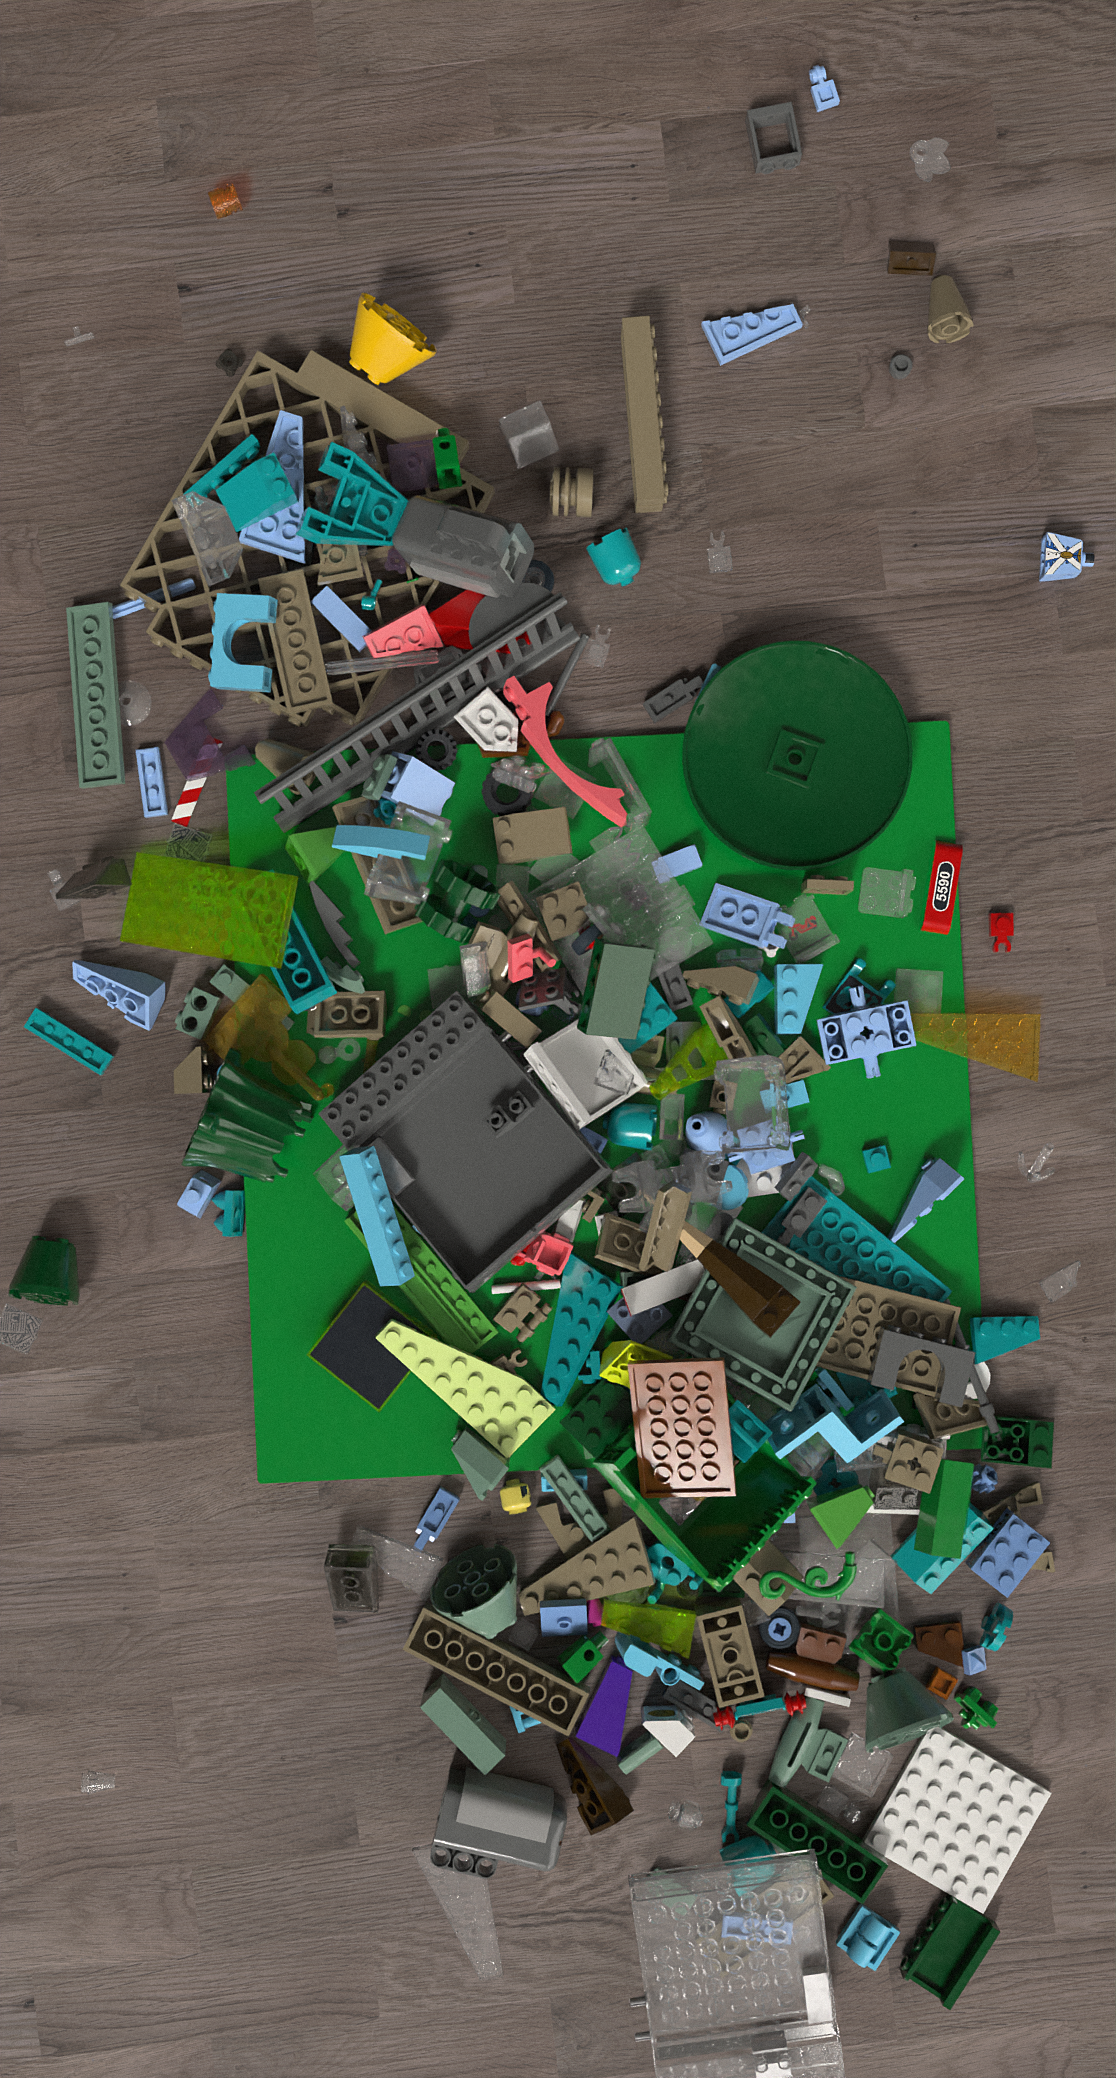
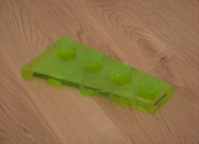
M604 1599L601 1625L628 1636L633 1635L646 1643H654L667 1651H675L689 1659L696 1613L692 1610Z

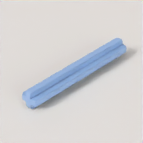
M188 578L169 585L172 597L194 590L196 585L192 578ZM163 588L145 594L157 602L166 600ZM137 599L136 602L128 600L112 606L113 619L146 608L144 607L145 602Z

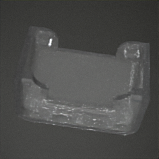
M399 801L395 809V817L389 829L430 836L426 858L421 860L402 855L401 859L379 854L368 876L364 895L377 899L420 904L421 900L426 902L430 888H427V884L443 843H449L453 830L449 829L451 820Z
M771 1055L716 1061L717 1067L714 1069V1076L716 1081H719L725 1089L727 1131H724L722 1136L719 1137V1146L722 1154L788 1151L790 1148L785 1067L782 1059Z

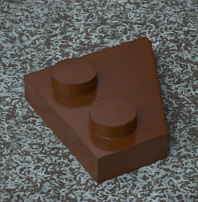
M959 1620L914 1626L916 1649L919 1652L963 1667L962 1651L964 1650L961 1622Z

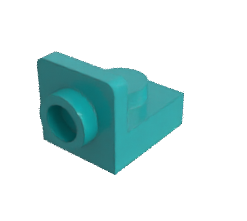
M591 1348L590 1355L586 1358V1367L591 1369V1371L579 1372L578 1380H583L585 1384L596 1383L597 1379H601L599 1376V1348Z

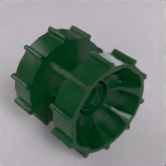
M441 859L433 873L435 875L434 881L446 889V892L442 898L434 894L425 895L422 893L414 907L416 909L415 915L427 927H431L444 935V937L459 941L462 944L469 943L478 924V921L468 913L472 905L482 910L484 908L493 910L501 894L498 893L499 888L489 881L487 877L482 876L469 866L457 863L452 859Z

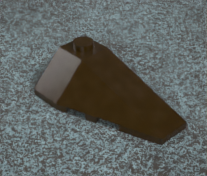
M572 1737L556 1745L564 1770L567 1774H570L573 1782L570 1786L572 1794H577L580 1805L577 1806L579 1815L590 1835H594L617 1824L634 1811L623 1789Z

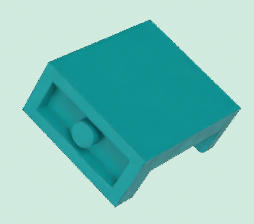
M737 1400L729 1408L733 1453L745 1463L773 1432Z

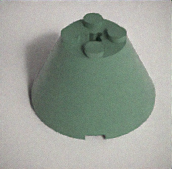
M494 1544V1547L488 1548L479 1545L462 1552L437 1574L439 1579L435 1587L434 1585L431 1586L430 1599L439 1613L480 1635H484L487 1639L494 1638L497 1633L517 1621V1562L510 1549L503 1545Z
M905 1667L894 1670L893 1674L887 1678L884 1675H879L871 1679L866 1692V1752H874L873 1747L878 1746L881 1751L924 1736L930 1729L937 1726L941 1728L954 1720V1717L909 1671H906Z

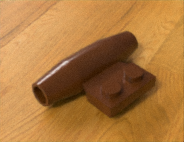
M801 1623L795 1643L797 1653L769 1651L766 1659V1670L794 1682L827 1690L857 1691L860 1680L859 1672L836 1663L842 1657L847 1639L846 1633Z

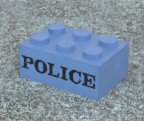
M1006 1508L993 1525L994 1529L978 1544L965 1563L972 1571L1008 1598L1050 1542Z

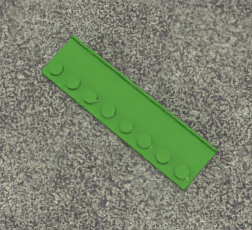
M393 1204L415 1275L402 1285H398V1287L447 1345H452L470 1354L474 1353L499 1331ZM356 1211L345 1220V1223L368 1249Z

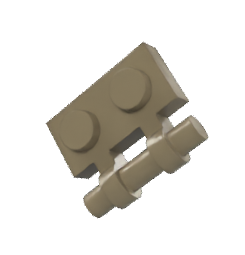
M522 1283L493 1316V1320L510 1333L518 1327L521 1332L516 1338L523 1343L527 1337H531L535 1333L534 1329L548 1318V1313L553 1308L548 1303L539 1308L536 1304L539 1302L540 1296ZM529 1312H532L535 1316L527 1324L523 1319Z

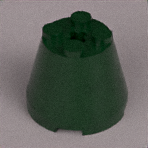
M32 1236V1241H29L9 1285L8 1296L15 1299L26 1297V1300L40 1304L68 1306V1301H71L73 1305H78L80 1290L77 1254L74 1244L69 1243V1240L63 1238H55L54 1242L46 1241V1238L42 1236Z

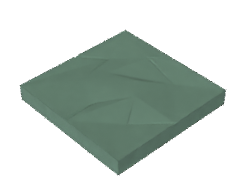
M733 1218L719 1244L783 1285L786 1290L801 1301L800 1305L770 1339L752 1324L705 1269L666 1342L694 1358L724 1357L726 1376L783 1409L792 1412L857 1287L742 1221Z

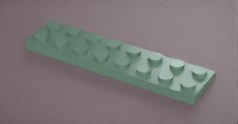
M103 602L66 608L79 788L86 789L125 784L112 604Z

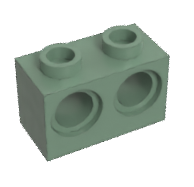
M196 987L193 990H189L184 1000L187 1004L184 1010L180 1011L176 1017L175 1023L177 1026L175 1029L197 1039L205 1040L223 999ZM204 996L207 999V1005L200 1009L197 1006V1000L199 997ZM191 1017H195L198 1021L197 1027L193 1030L188 1027V1020Z

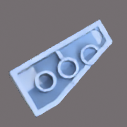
M929 1158L921 1166L923 1170L919 1173L888 1236V1239L893 1243L899 1240L917 1223L916 1217L918 1215L920 1217L925 1214L927 1215L932 1210L935 1200L938 1201L939 1199L943 1200L964 1180L959 1173L940 1158Z

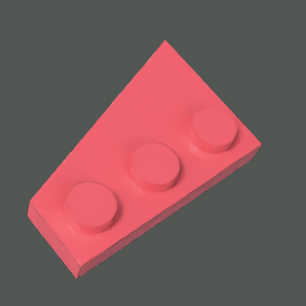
M423 604L362 636L373 658L414 650L420 651L432 647H443L441 639Z

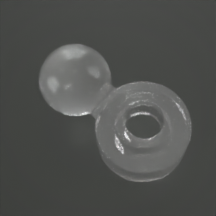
M346 1038L338 1044L337 1048L332 1046L322 1047L319 1050L318 1056L320 1061L325 1064L334 1062L336 1057H340L345 1061H352L359 1056L360 1045L355 1039ZM351 1045L353 1052L347 1054L344 1050L345 1046Z

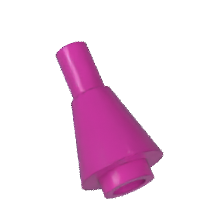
M599 1598L588 1600L587 1624L592 1623L593 1627L605 1624V1619L609 1615Z

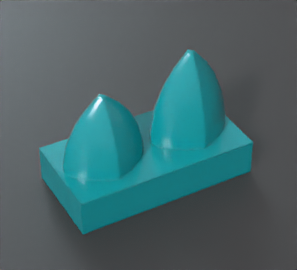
M226 1190L218 1193L211 1200L217 1207L224 1210V1215L219 1216L213 1222L214 1225L222 1232V1236H243L245 1190Z

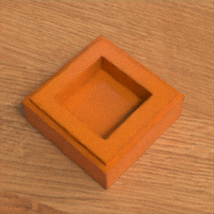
M936 1666L926 1684V1688L947 1700L958 1679Z

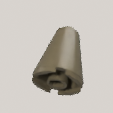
M939 275L931 282L927 333L929 339L935 343H939V340H946V343H952L967 336L970 333L969 328L971 326L973 328L974 324L972 316L953 278L947 275Z
M269 738L259 741L255 748L256 758L276 777L315 753ZM311 771L301 779L306 785L310 786L316 774ZM294 784L287 787L292 793L296 795L301 794Z

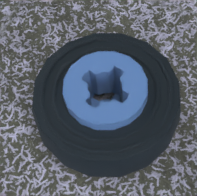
M780 1606L770 1616L763 1612L758 1623L759 1634L763 1641L772 1648L778 1649L786 1648L793 1644L797 1639L800 1628L798 1618L794 1612L785 1606Z

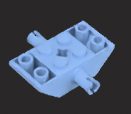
M863 985L856 986V988H848L853 1008L849 1011L817 1019L825 1064L861 1058L864 1060L866 1078L881 1076L877 1056L880 1053L916 1046L908 1000L869 1006L866 1005ZM864 1026L869 1029L866 1037L860 1035V1032L864 1030Z

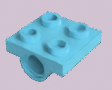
M860 1903L835 1942L859 1966L864 1968L868 1966L876 1971L899 1936L900 1930Z

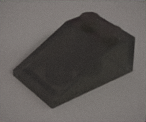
M108 856L102 858L101 863L97 865L91 863L82 866V870L74 873L55 895L56 899H97L131 886L132 883L125 860Z
M329 1544L324 1570L333 1611L378 1613V1566L375 1546Z

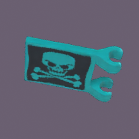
M858 958L822 1008L831 1014L851 1010L853 1006L848 988H856V986L862 985L866 1005L882 1004L896 984L891 980H886L879 991L874 989L857 976L866 966V962Z

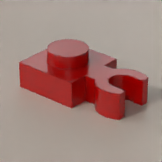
M990 913L989 937H996V941L992 945L993 952H998L1000 943L1005 945V952H1010L1011 943L1007 940V936H1014L1013 913Z

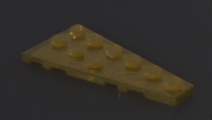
M910 1013L915 1040L1038 1082L1041 1014Z

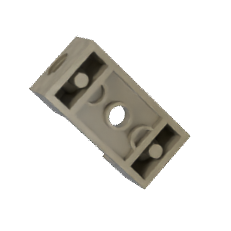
M730 1597L694 1606L719 1708L764 1697L740 1599ZM730 1649L737 1653L736 1658L732 1661L724 1658V1653Z

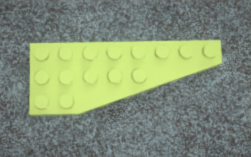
M390 1319L375 1335V1338L507 1459L556 1410L522 1376L510 1373L502 1367L483 1361L481 1358L457 1347L440 1342L438 1339L422 1334L416 1329L396 1320Z

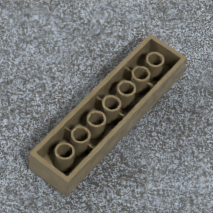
M428 1602L425 1603L402 1649L568 1737L590 1692V1687L582 1682L576 1683L572 1677L495 1637L487 1639L484 1635H480L439 1613Z

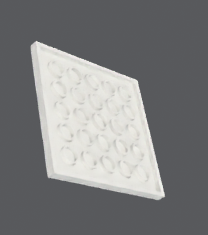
M937 1726L928 1730L924 1736L920 1737L862 1840L893 1862L977 1911L984 1913L1049 1799L1051 1792L1049 1789L953 1733Z

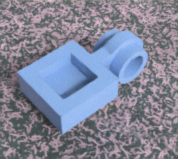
M813 66V69L809 70L811 83H816L817 85L812 86L810 91L817 112L839 105L840 100L833 79L824 82L826 80L824 66Z

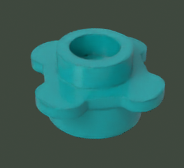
M385 798L380 799L379 806L373 810L374 816L382 819L386 825H391L393 817L399 812L397 806Z

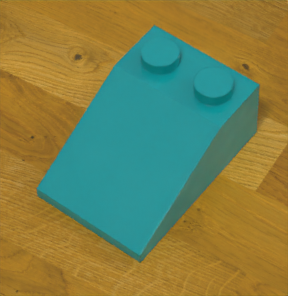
M274 452L253 462L216 489L236 532L298 502Z

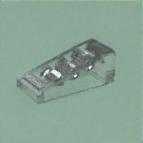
M874 1444L865 1450L867 1461H864L863 1453L857 1456V1461L853 1459L847 1463L834 1450L838 1472L883 1467L886 1463L882 1462L883 1457L877 1455V1460H873L871 1450H873Z

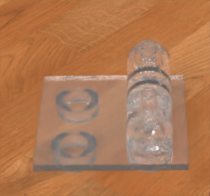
M513 755L511 758L501 759V761L491 764L492 767L496 768L492 774L496 781L509 786L513 785L514 788L527 793L535 791V779L549 775L553 771L546 769L545 765L541 763L525 761L526 758L519 755Z

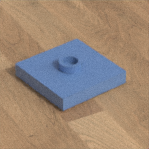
M586 1599L540 1601L542 1637L588 1635Z

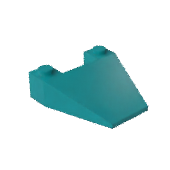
M331 442L325 448L318 468L319 471L339 479L328 513L326 515L308 507L302 513L295 535L316 544L393 546L392 537L408 500L353 451Z

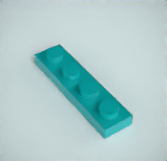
M251 434L183 494L192 508L196 504H202L207 499L208 493L222 486L225 482L224 479L230 474H236L242 468L241 464L247 459H253L259 453L261 447L254 435Z
M39 1008L34 1009L24 1025V1028L99 1075L104 1074L114 1058V1055Z

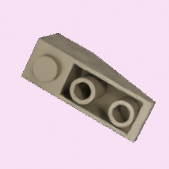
M737 966L684 971L682 975L688 986L695 989L700 987L708 989L707 992L716 997L724 995L729 997V1001L737 1005L742 1003L749 1005L759 982L756 973Z

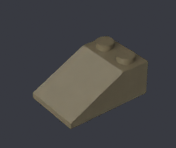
M566 807L516 813L493 818L499 864L513 865L572 853Z

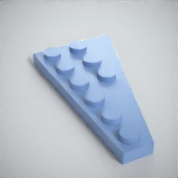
M280 410L266 456L273 452L275 453L298 502L242 529L238 541L239 543L305 564V538L295 535L304 512L303 418Z

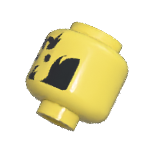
M519 1479L506 1481V1486L500 1489L502 1508L504 1511H509V1515L526 1512L527 1507L531 1505L529 1486L526 1483H520Z

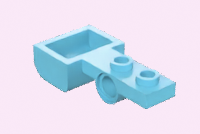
M622 1626L617 1632L615 1644L629 1668L646 1677L650 1676L656 1668L661 1681L665 1685L671 1686L682 1680L698 1690L702 1688L705 1682L700 1676L701 1672L693 1665L685 1666L677 1656L664 1654L652 1647L649 1641ZM667 1668H672L671 1672L664 1674Z

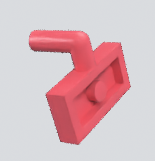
M529 934L507 940L508 979L512 983L533 976L534 958L540 957L549 967H553L556 964V960L543 947L533 949L532 937Z

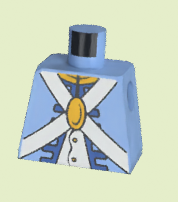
M1047 532L1041 539L1039 581L1075 578L1081 573L1082 566H1093L1095 555L1094 553L1082 552L1083 541L1080 539Z

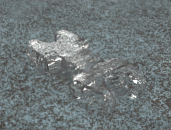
M700 1150L689 1152L679 1157L681 1166L656 1170L654 1161L647 1160L633 1163L612 1172L613 1182H629L637 1190V1194L634 1197L619 1202V1212L644 1213L653 1211L658 1190L672 1180L692 1190L691 1203L711 1200L716 1196L730 1192L733 1188L731 1181H715L707 1173L709 1166L724 1161V1158H726L724 1151Z

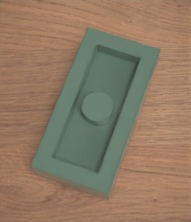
M379 755L373 763V771L364 783V790L361 796L368 800L380 799L398 760L392 755Z

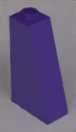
M611 1654L579 1720L575 1733L577 1738L618 1757L633 1670L625 1664L621 1655L616 1657Z

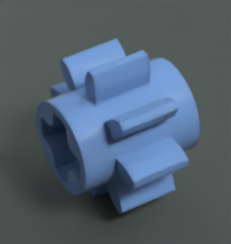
M979 1463L974 1466L972 1488L975 1491H979V1493L985 1491L988 1494L995 1489L994 1485L998 1483L996 1471L991 1466H987V1464L981 1466Z

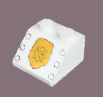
M676 1705L643 1706L640 1709L642 1725L675 1757L696 1737L694 1732L695 1726L692 1722L693 1717L685 1710H680Z

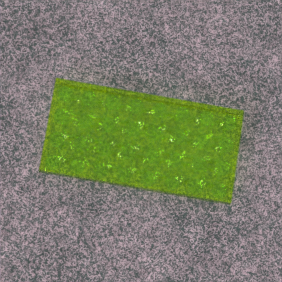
M136 852L120 941L281 969L298 877Z

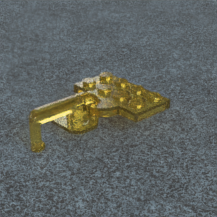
M260 974L204 1041L223 1060L229 1048L233 1047L241 1052L243 1065L251 1057L262 1062L272 1061V1072L283 1084L292 1086L299 1083L317 1101L333 1095L334 1087L331 1084H324L320 1088L306 1075L316 1061L315 1053L304 1041L289 1040L287 1029L282 1021L292 1009L283 992L264 974Z

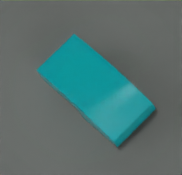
M761 970L756 972L759 982L749 1005L745 1003L737 1005L729 1001V997L724 999L729 1009L737 1018H741L756 1002L763 1000L775 988Z

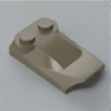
M365 991L362 994L356 992H337V994L316 1004L314 1009L308 1011L307 1033L312 1034L314 1037H366L369 1040H379L384 1037L386 1032L387 1001L385 991Z

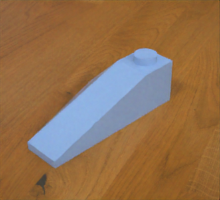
M74 960L72 962L73 979L92 994H100L108 1001L107 1005L112 1009L117 1007L124 1012V1018L129 1022L148 1031L152 1029L165 1000L164 981L142 972L81 960Z

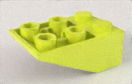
M632 1340L612 1342L602 1352L599 1376L630 1389L629 1361L673 1359V1357Z

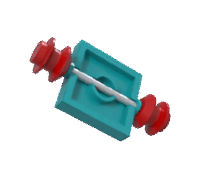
M796 1690L795 1696H790L786 1692L784 1701H782V1697L776 1698V1694L762 1697V1702L754 1703L753 1700L741 1702L735 1708L734 1713L730 1706H726V1709L722 1711L716 1707L717 1712H713L715 1726H720L722 1731L723 1726L728 1724L732 1729L735 1720H738L740 1717L782 1708L787 1710L791 1716H793L795 1710H799L803 1714V1709L807 1708L804 1694L799 1695L798 1690Z

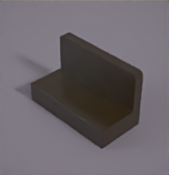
M888 242L887 274L933 276L936 258L933 243Z

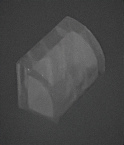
M487 941L459 946L463 985L468 997L480 995L491 986Z

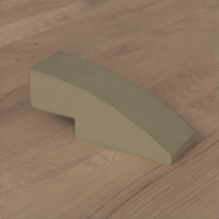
M721 996L699 1006L719 1047H723L732 1067H737L757 1057L745 1032Z

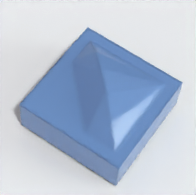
M977 1645L962 1651L964 1674L973 1675L987 1669L984 1647Z

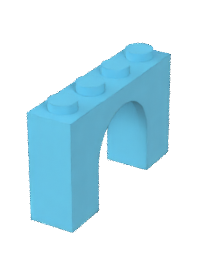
M217 593V599L214 601L215 623L212 625L214 640L213 646L210 649L212 667L208 674L211 687L222 690L271 693L272 669L265 666L240 665L232 654L231 641L235 631L245 623H276L277 599L265 595Z

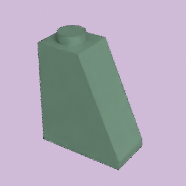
M466 1426L463 1431L459 1429L451 1439L454 1442L451 1450L477 1497L482 1501L487 1496L486 1492L488 1489L492 1491L509 1469L510 1458L507 1459L495 1447Z

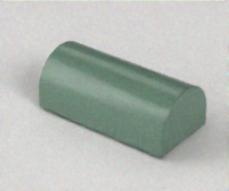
M647 1731L619 1751L618 1757H616L618 1766L627 1775L663 1749L664 1745Z

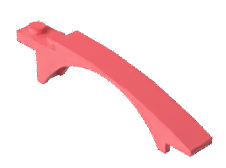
M515 676L507 679L503 688L504 696L509 702L513 703L518 717L522 721L524 720L520 731L543 761L573 792L603 816L620 827L625 826L630 817L620 803L621 800L619 798L625 795L622 789L603 787L582 779L572 772L555 753L549 741L545 724L546 704L553 688L550 682L526 694Z

